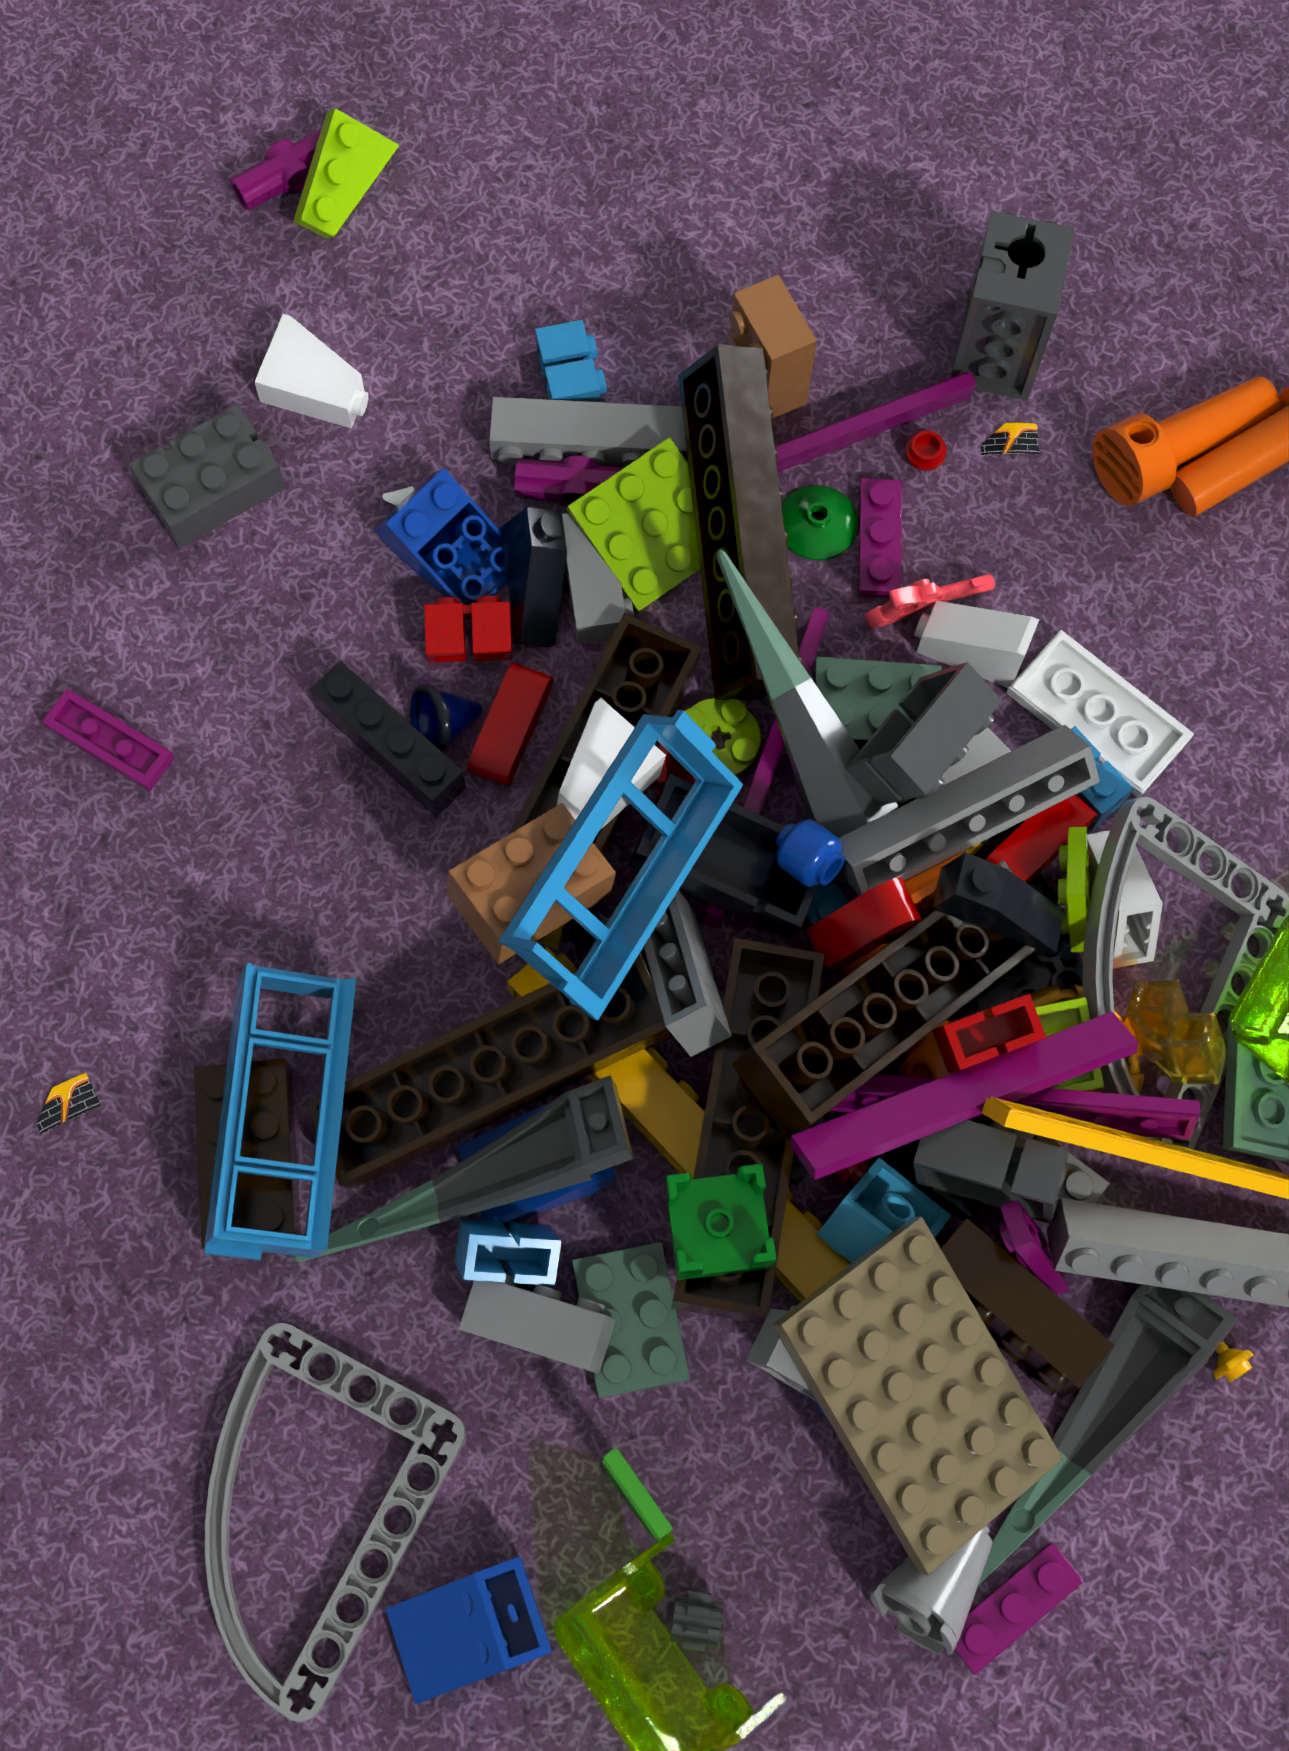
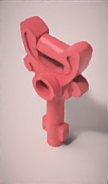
M986 574L939 587L936 583H930L929 579H922L907 587L891 590L888 593L890 600L885 605L878 606L864 615L872 629L880 628L933 608L936 601L948 602L993 590L995 581L991 574Z

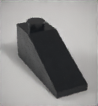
M526 507L500 527L516 644L553 647L556 643L567 557L562 512Z
M965 852L941 867L932 909L1001 936L1051 955L1057 953L1065 911L1007 868Z

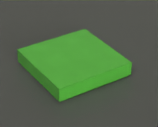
M617 1447L603 1456V1469L653 1541L659 1542L671 1533L673 1527Z

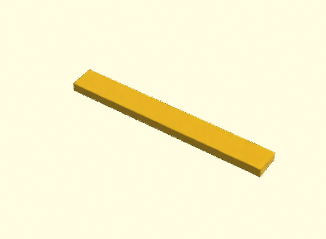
M991 1096L986 1098L982 1114L1004 1127L1289 1199V1174Z

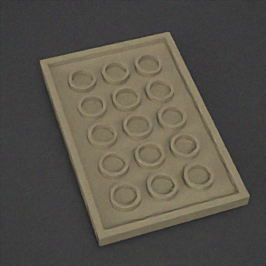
M922 1216L910 1218L772 1324L918 1573L930 1575L1063 1459Z

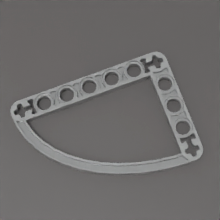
M1139 797L1127 800L1120 806L1107 837L1096 872L1084 939L1083 997H1086L1090 1019L1109 1012L1115 1014L1112 977L1114 940L1124 882L1136 843L1241 916L1164 1098L1182 1099L1184 1091L1190 1088L1195 1095V1100H1199L1200 1117L1191 1140L1173 1139L1176 1141L1175 1145L1194 1149L1226 1073L1228 1026L1226 1031L1221 1034L1215 1026L1216 1014L1220 1010L1223 1011L1227 1020L1237 1015L1250 1016L1289 922V896L1278 886L1155 799ZM1137 810H1141L1140 817L1136 814ZM1142 819L1147 825L1140 826V820ZM1170 829L1178 834L1180 840L1179 849L1176 853L1172 852L1167 845L1166 837ZM1202 852L1207 853L1212 861V869L1209 875H1205L1199 867V858ZM1235 874L1242 879L1244 884L1243 894L1240 898L1231 889V881ZM1251 934L1259 941L1260 949L1256 957H1253L1247 949V941ZM1235 972L1242 976L1244 982L1243 991L1239 996L1235 994L1231 987V979ZM1203 1049L1209 1052L1212 1060L1211 1068L1207 1073L1201 1070L1198 1061L1199 1054ZM1124 1058L1101 1067L1105 1093L1140 1096L1131 1079ZM1148 1137L1171 1144L1173 1143L1169 1138Z
M277 1323L268 1327L262 1334L244 1369L228 1408L217 1444L209 1482L205 1516V1565L209 1596L217 1627L231 1659L245 1681L268 1705L286 1718L295 1722H305L316 1717L323 1709L463 1447L466 1429L461 1419L454 1413L296 1327L286 1323ZM286 1333L291 1334L289 1342L301 1351L304 1350L306 1342L313 1345L303 1355L299 1370L292 1368L298 1361L296 1357L286 1352H282L278 1358L273 1356L275 1348L270 1343L274 1336L283 1338ZM320 1354H327L332 1356L335 1361L336 1368L334 1374L327 1380H316L310 1373L311 1361ZM273 1366L414 1442L284 1684L265 1665L250 1641L239 1613L233 1589L229 1556L230 1512L240 1453L253 1411ZM360 1376L371 1377L376 1384L374 1397L365 1403L354 1401L350 1395L352 1382ZM401 1398L411 1399L417 1406L415 1419L407 1425L396 1424L391 1418V1407L395 1401ZM447 1421H451L454 1423L452 1431L457 1435L454 1443L446 1441L442 1445L438 1454L447 1456L444 1465L441 1466L431 1456L419 1454V1451L423 1444L432 1450L437 1441V1436L432 1432L433 1427L436 1424L444 1426ZM418 1463L429 1464L435 1472L434 1483L430 1488L423 1491L413 1489L408 1482L410 1469ZM395 1506L406 1507L412 1517L409 1529L402 1534H392L385 1526L386 1513ZM378 1549L385 1553L388 1559V1567L381 1577L372 1579L363 1573L361 1562L367 1552ZM353 1593L362 1599L364 1612L358 1621L347 1623L339 1617L337 1606L343 1596ZM324 1638L334 1640L340 1648L339 1660L330 1668L320 1667L313 1658L315 1645ZM305 1664L314 1674L328 1677L329 1679L325 1687L319 1681L314 1683L309 1697L315 1701L312 1709L304 1707L298 1713L292 1709L295 1700L289 1695L292 1689L301 1690L310 1676L300 1674Z

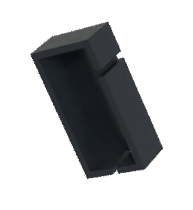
M670 774L661 788L654 805L667 818L672 820L694 784ZM732 803L679 890L742 919H745L752 913L756 915L753 924L786 939H790L802 927L818 885L807 887L801 884L777 864L776 855L779 847L776 845V840L786 826L736 803ZM648 821L628 863V867L640 871L662 836Z

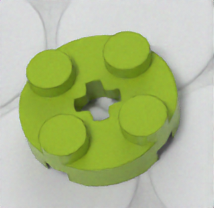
M715 698L698 702L691 708L686 709L687 715L710 738L714 731H720L721 735L729 737L725 741L723 749H717L715 746L712 753L737 778L743 776L754 763L761 743L758 723L747 710L745 704L737 699L715 700Z

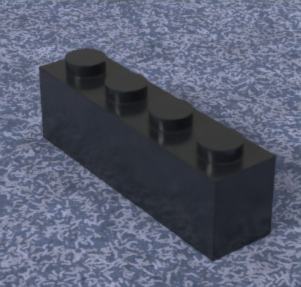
M339 661L310 689L315 708L433 816L437 817L466 789L463 771L342 661Z

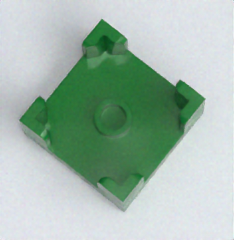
M763 1164L738 1167L736 1174L691 1179L690 1173L666 1176L665 1192L677 1280L772 1269L777 1259L773 1236L769 1237L763 1198L766 1188Z

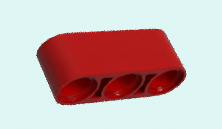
M511 663L472 750L467 767L469 773L507 787L511 785L550 695L553 685L552 676L516 663Z
M1075 794L1025 820L985 860L994 864H999L1004 860L1017 877L1029 884L1059 855L1060 845H1068V827H1088L1098 814Z
M897 877L871 888L810 926L806 930V934L814 952L825 954L823 972H830L859 959L916 925L922 919L903 878Z

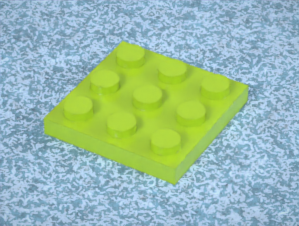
M670 437L565 508L621 582L623 595L625 598H631L632 606L636 613L700 570L689 467Z

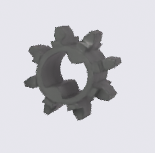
M689 1590L688 1597L676 1595L670 1641L682 1642V1650L705 1653V1646L718 1647L723 1602L711 1601L712 1593Z

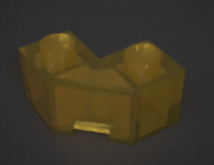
M1179 980L1135 981L1126 1015L1130 1026L1140 1041L1144 1055L1174 1084H1219L1227 1048L1216 1014L1190 1013Z

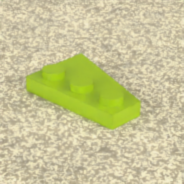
M336 108L328 110L293 222L324 238L334 237L400 145Z

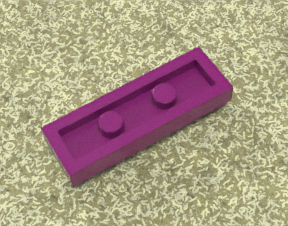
M861 478L859 484L858 596L889 598L888 593L891 590L901 588L902 480Z
M68 688L41 721L46 729L149 792L175 759L172 752Z
M1018 1199L1000 1206L1005 1224L1000 1225L999 1229L1010 1253L1015 1251L1019 1263L1025 1268L1028 1267L1029 1272L1056 1295L1069 1291L1070 1288L1064 1272L1054 1271L1047 1237Z
M1049 1543L969 1611L958 1645L954 1651L970 1672L976 1675L1084 1581L1055 1544Z

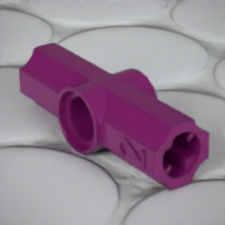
M322 128L296 143L290 140H282L275 143L268 149L263 161L229 179L231 188L244 209L250 211L284 191L288 194H297L303 190Z
M569 456L564 458L562 462L518 459L515 470L514 493L515 497L558 500L559 504L568 507L623 468L599 466L593 459L585 456Z

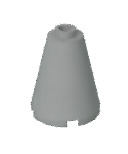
M986 1525L930 1575L918 1573L908 1556L879 1582L871 1592V1602L877 1612L883 1618L888 1611L901 1622L894 1629L916 1645L939 1655L946 1648L947 1654H952L958 1645L993 1545L992 1539L988 1535V1526Z

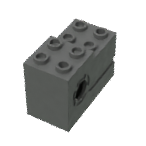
M991 211L969 288L950 378L967 371L972 372L977 383L975 390L1028 401L1058 314L1075 228L1063 226L1054 221L1044 222L1020 217L1015 213Z

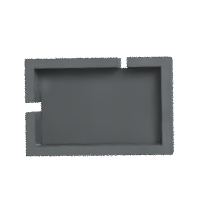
M238 404L169 441L170 450L165 452L163 447L160 446L129 463L137 486L178 549L286 489L280 466L261 438L258 439L255 429Z
M968 662L920 677L898 704L915 723L912 725L898 709L893 710L845 769L879 806L895 802L904 803L909 799L920 796L927 798L935 793L943 784L944 780L941 776L949 766L958 763L968 753L969 748L966 745L974 735L980 734L992 723L994 717L991 714L1002 700Z
M968 1119L921 1138L913 1163L916 1181L919 1185L1001 1209L1000 1206L1018 1199L1032 1219L1052 1225L1067 1173L1069 1150L1061 1148L1062 1143L1055 1139L1034 1135L1033 1139H1022L1017 1137L1015 1129L1004 1127L996 1121H988L986 1126L969 1121Z

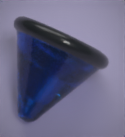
M430 684L418 685L413 690L409 702L411 725L441 752L445 750L452 740L472 724L483 711L482 706L478 702L437 689Z

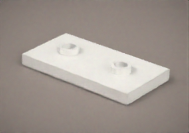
M1062 630L1055 635L1017 677L1006 692L1052 730L1063 725L1070 729L1076 726L1101 753L1097 762L1102 765L1108 761L1134 788L1131 793L1138 798L1145 793L1194 735L1188 728Z

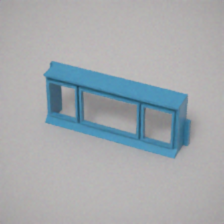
M677 710L674 717L642 715L498 941L517 953L570 1000L571 1004L577 1005L594 1020H599L743 786V783L712 753L716 746L715 742L683 710ZM656 741L696 779L672 820L667 818L631 782ZM623 796L662 836L609 921L604 925L565 890L564 886L619 799ZM554 902L596 939L575 975L541 945L530 941Z
M246 963L239 974L203 1254L260 1261L262 1252L316 1258L327 1250L356 978H329L253 966L252 963ZM260 988L331 999L327 1040L255 1029ZM253 1045L325 1055L313 1166L240 1156ZM238 1172L311 1182L305 1236L231 1227Z

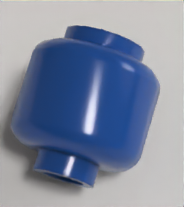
M807 819L796 825L793 823L788 824L780 832L776 840V845L779 847L776 855L777 864L807 887H812L819 883L822 885L828 884L836 877L844 864L845 858L842 855V841L815 820Z

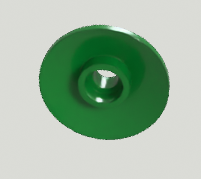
M809 485L793 491L782 502L783 525L788 536L786 547L796 555L810 560L831 559L845 552L855 540L858 531V515L852 502L840 491L824 485ZM814 512H821L826 516V518L823 520H816L812 517L811 514Z

